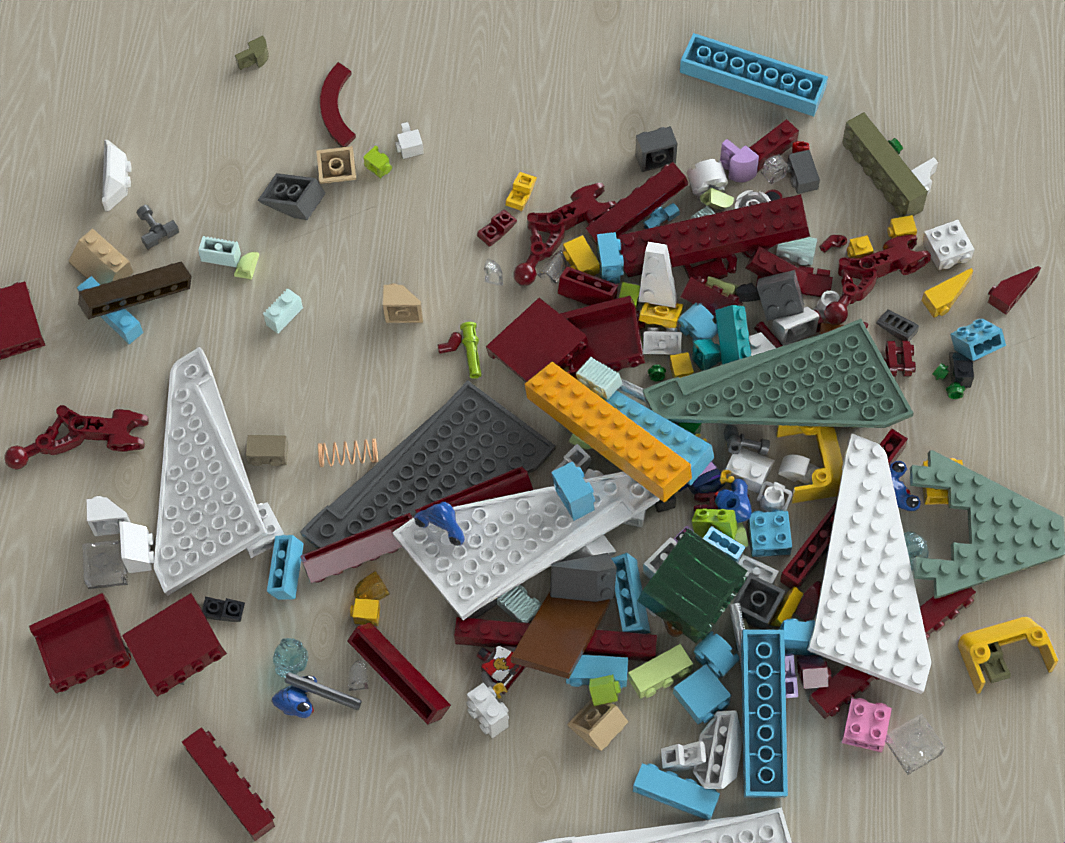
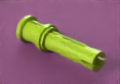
M465 322L460 325V329L463 332L462 344L466 347L469 376L472 379H477L482 376L477 349L479 338L476 336L475 330L477 324L475 322Z

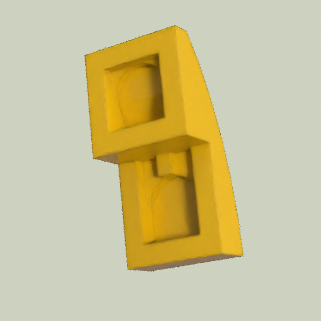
M519 172L505 205L523 211L537 177Z

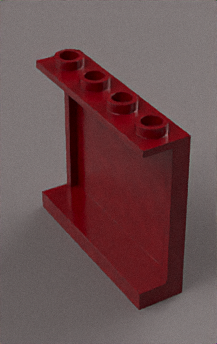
M25 281L0 288V360L46 346L31 301L30 291Z
M631 296L559 313L584 333L588 339L589 346L587 350L574 359L573 363L569 366V371H567L575 379H577L576 372L590 357L616 372L628 367H638L640 364L645 363L636 307Z
M539 297L486 345L488 356L493 360L497 358L526 383L551 362H554L562 369L570 366L579 354L587 350L589 344L584 333Z
M103 593L29 625L30 632L36 639L51 682L49 686L56 694L65 692L76 684L85 683L89 678L96 675H102L111 668L120 667L130 660L109 601Z
M192 593L122 635L150 689L157 697L167 693L169 689L179 683L185 682L187 678L201 672L205 667L219 661L227 654Z

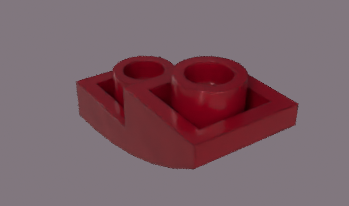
M504 209L491 218V223L477 232V237L490 247L517 223V219Z

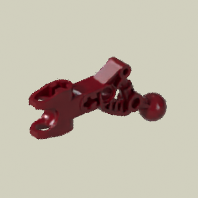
M603 183L587 185L576 190L570 197L573 202L552 212H531L527 215V228L531 230L532 234L530 236V256L526 262L518 264L514 269L513 277L519 285L527 286L535 281L537 276L536 265L538 262L554 254L562 243L566 230L585 220L589 224L591 221L601 217L607 209L617 205L615 201L601 203L595 200L605 192ZM538 231L550 233L545 244L542 242Z
M909 234L888 240L882 247L883 251L866 257L840 258L838 275L843 277L841 280L842 296L838 302L834 301L826 306L824 311L826 320L832 325L842 324L848 317V305L863 300L875 286L877 278L897 270L902 275L912 274L930 262L931 254L925 250L911 251L917 245L918 238L916 235ZM852 278L860 279V284L858 286L855 285Z
M60 405L56 409L57 419L52 426L47 428L44 434L36 438L35 443L24 448L18 445L11 446L6 450L4 460L8 467L18 470L25 467L29 458L38 453L61 454L81 445L84 440L107 441V448L113 451L141 450L145 447L144 440L129 434L136 427L148 425L149 418L144 414L123 409L114 410L112 418L82 416L65 405ZM63 423L69 429V433L63 438L55 440L59 434L58 429Z

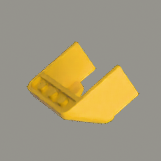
M778 425L777 437L797 434L815 435L823 468L813 472L811 485L794 487L792 503L838 496L843 460L834 427Z
M1021 617L963 634L958 641V648L976 693H981L986 682L979 664L988 661L991 654L988 644L998 641L999 645L1002 646L1027 639L1032 646L1039 648L1048 672H1053L1058 663V658L1047 632L1031 618Z

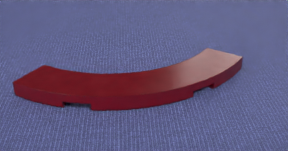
M337 62L324 81L320 95V109L324 125L330 136L341 147H347L356 138V134L344 123L338 108V98L343 85L352 75V72Z

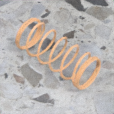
M367 439L364 440L363 462L360 457L357 441H354L352 462L347 443L344 441L342 464L336 442L333 443L332 464L328 457L326 444L318 443L319 465L321 468L324 467L325 451L328 463L332 467L336 450L339 464L342 466L345 460V447L351 465L355 461L356 448L359 460L363 464L365 462L366 445L371 462L376 463L378 462L376 439H372L373 460Z

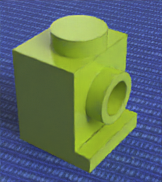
M376 145L363 156L365 167L380 179L392 169L388 156L380 153Z

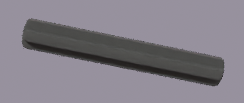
M290 672L287 673L284 680L287 684L355 710H359L362 703L361 699Z

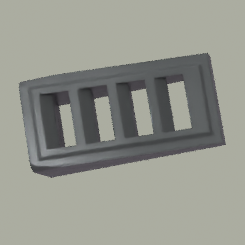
M889 309L876 322L877 325L900 341H910L919 329V325ZM889 316V317L891 318V319L889 320V322H888V323L884 322V321L887 319V317Z

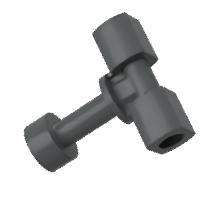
M143 205L137 210L138 217L141 220H146L151 227L149 233L141 237L142 243L147 250L159 244V239L165 236L170 238L179 233V228L174 220L164 225L156 223L152 217L153 211L149 205Z
M726 425L723 434L727 441L728 452L739 454L742 446L757 449L758 454L767 455L770 447L769 440L761 438L758 442L746 439L744 434L739 435L736 426Z

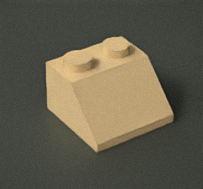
M353 146L316 151L320 184L356 180Z
M395 283L384 285L383 309L386 323H423L421 301L403 285Z
M591 699L567 725L590 746L602 751L623 730L628 720L615 704L606 703L594 706Z

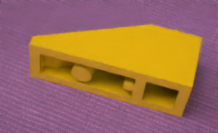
M972 268L924 291L921 301L933 318L939 315L943 316L950 311L971 280Z

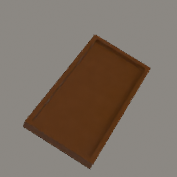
M549 591L512 654L511 663L569 679L605 615L611 599L592 602L555 598L550 596Z

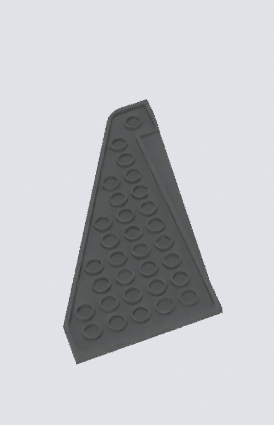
M467 380L445 405L331 505H327L300 533L319 549L408 513L414 518L416 514L415 509L523 466L528 474L536 471L556 449V445Z

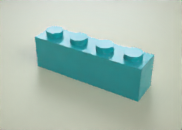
M731 305L715 310L722 365L751 356L745 306Z

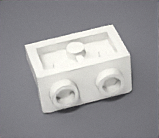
M647 328V331L643 332V354H681L682 332H678V328H666V332H659V328Z

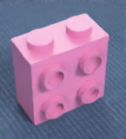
M851 698L842 743L882 752L892 708L887 707L883 703L873 704L862 698Z

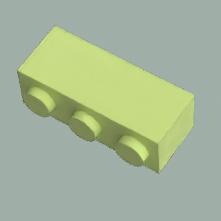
M679 644L628 672V680L640 699L645 696L649 698L659 688H667L679 677L682 679L690 675L693 663L682 645Z

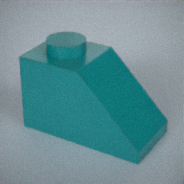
M701 339L693 342L692 360L701 371L712 368L722 360L720 345L714 343L711 339Z

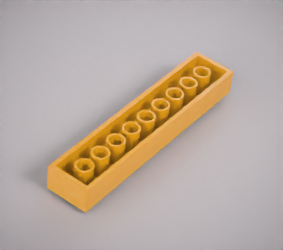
M554 362L548 364L525 383L528 400L663 502L667 501L692 479L691 464Z

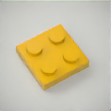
M645 302L639 316V321H643L646 324L662 325L665 328H676L684 304L676 303V307L673 308Z

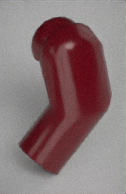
M830 235L819 248L822 252L826 253L831 247H843L847 244V238L842 235Z
M732 254L721 257L722 259L726 258L728 261L727 272L731 274L736 273L737 256Z
M453 332L447 343L438 344L439 354L456 351L462 342L460 333Z

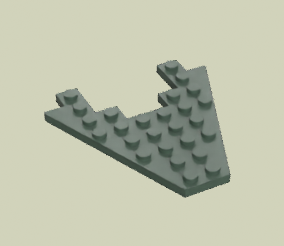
M933 450L927 453L928 466L912 465L910 467V486L948 490L949 508L968 511L969 544L953 542L951 544V561L916 557L913 560L914 579L933 580L934 598H940L1065 555L1064 517Z

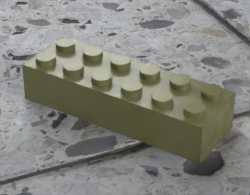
M865 112L846 121L842 140L843 146L853 154L854 160L860 163L865 174L871 177L875 187L883 192L886 201L894 206L896 213L901 217L915 216L922 212L928 191Z

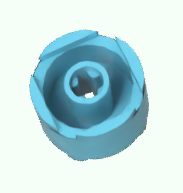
M695 303L678 319L681 325L679 327L680 331L685 336L690 335L693 338L692 342L701 339H712L718 334L717 323L714 324L712 320L714 316L701 304L697 305Z
M710 631L694 647L693 651L696 655L695 659L703 666L707 664L717 678L723 677L740 660L737 653L734 656L731 653L733 648L717 633L714 635L713 631Z

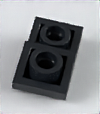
M752 282L747 285L742 284L735 290V295L740 298V302L760 300L757 287L755 288Z
M205 596L202 612L207 619L241 622L245 602L228 598L224 601Z

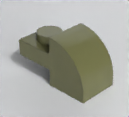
M264 36L248 42L249 49L235 55L236 63L240 70L248 68L255 63L260 68L267 62L269 52Z
M998 641L988 644L991 654L987 662L980 664L982 671L985 670L991 684L1010 678L1011 673L1003 659V651Z

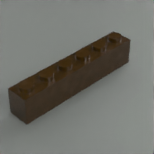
M182 261L79 291L78 305L89 320L188 290L191 286L192 276Z

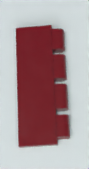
M799 265V269L808 273L800 289L801 294L821 297L824 292L831 291L833 277H830V270L817 268V274H813V267Z

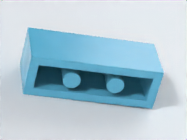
M293 535L275 536L267 592L278 600L296 598L301 565L300 556L302 555L304 543Z
M582 655L570 678H566V684L580 687L582 685H589L590 679L614 674L615 681H619L621 689L627 687L628 657Z

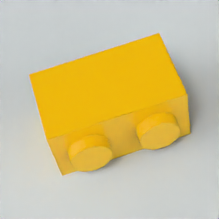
M583 235L563 244L562 257L565 262H569L571 268L592 276L600 273V263Z

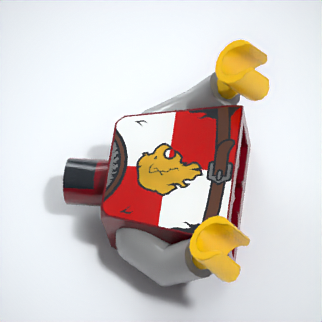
M498 645L492 653L482 647L477 654V657L484 662L481 666L483 683L487 688L490 686L494 690L498 699L501 698L500 693L504 695L508 692V689L526 668L525 666L511 663V656L517 646L502 647Z

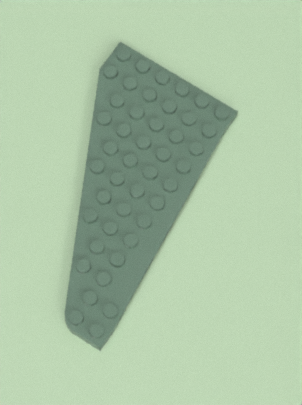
M862 319L824 334L682 378L676 377L643 389V395L650 409L671 422L886 428L913 417L914 414Z

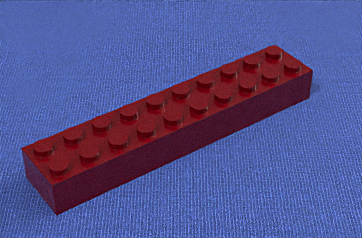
M799 194L619 235L624 269L629 278L642 275L648 242L667 245L671 268L754 250L759 246L763 248L810 237L802 195Z

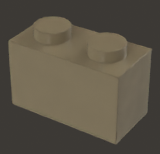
M248 435L246 448L248 464L254 466H261L262 464H270L272 466L287 465L288 441L285 435Z

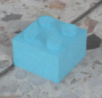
M572 461L551 472L555 491L573 521L595 510L594 502L596 500L592 494L594 490L589 482L586 483L583 478L585 476L580 467L576 468Z

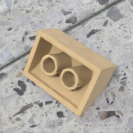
M91 229L79 239L69 259V263L85 278L88 279L92 276L100 285L129 277L133 273L130 261L94 229Z

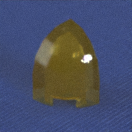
M376 571L359 581L354 590V596L358 599L381 600L390 594Z

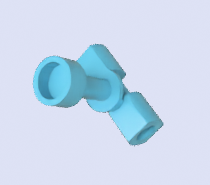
M674 203L664 209L659 207L650 214L649 219L643 222L644 228L658 227L665 220L671 221L680 215V210Z

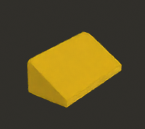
M793 587L787 592L770 624L771 626L780 627L784 620L791 619L803 596L797 587Z

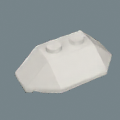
M104 140L102 204L105 211H110L127 196L128 188L131 187V180L128 177V172H131V162L127 160L126 154L109 140Z
M717 711L714 718L700 734L699 741L705 744L706 763L695 765L693 773L705 789H724L737 778L743 736L736 711Z

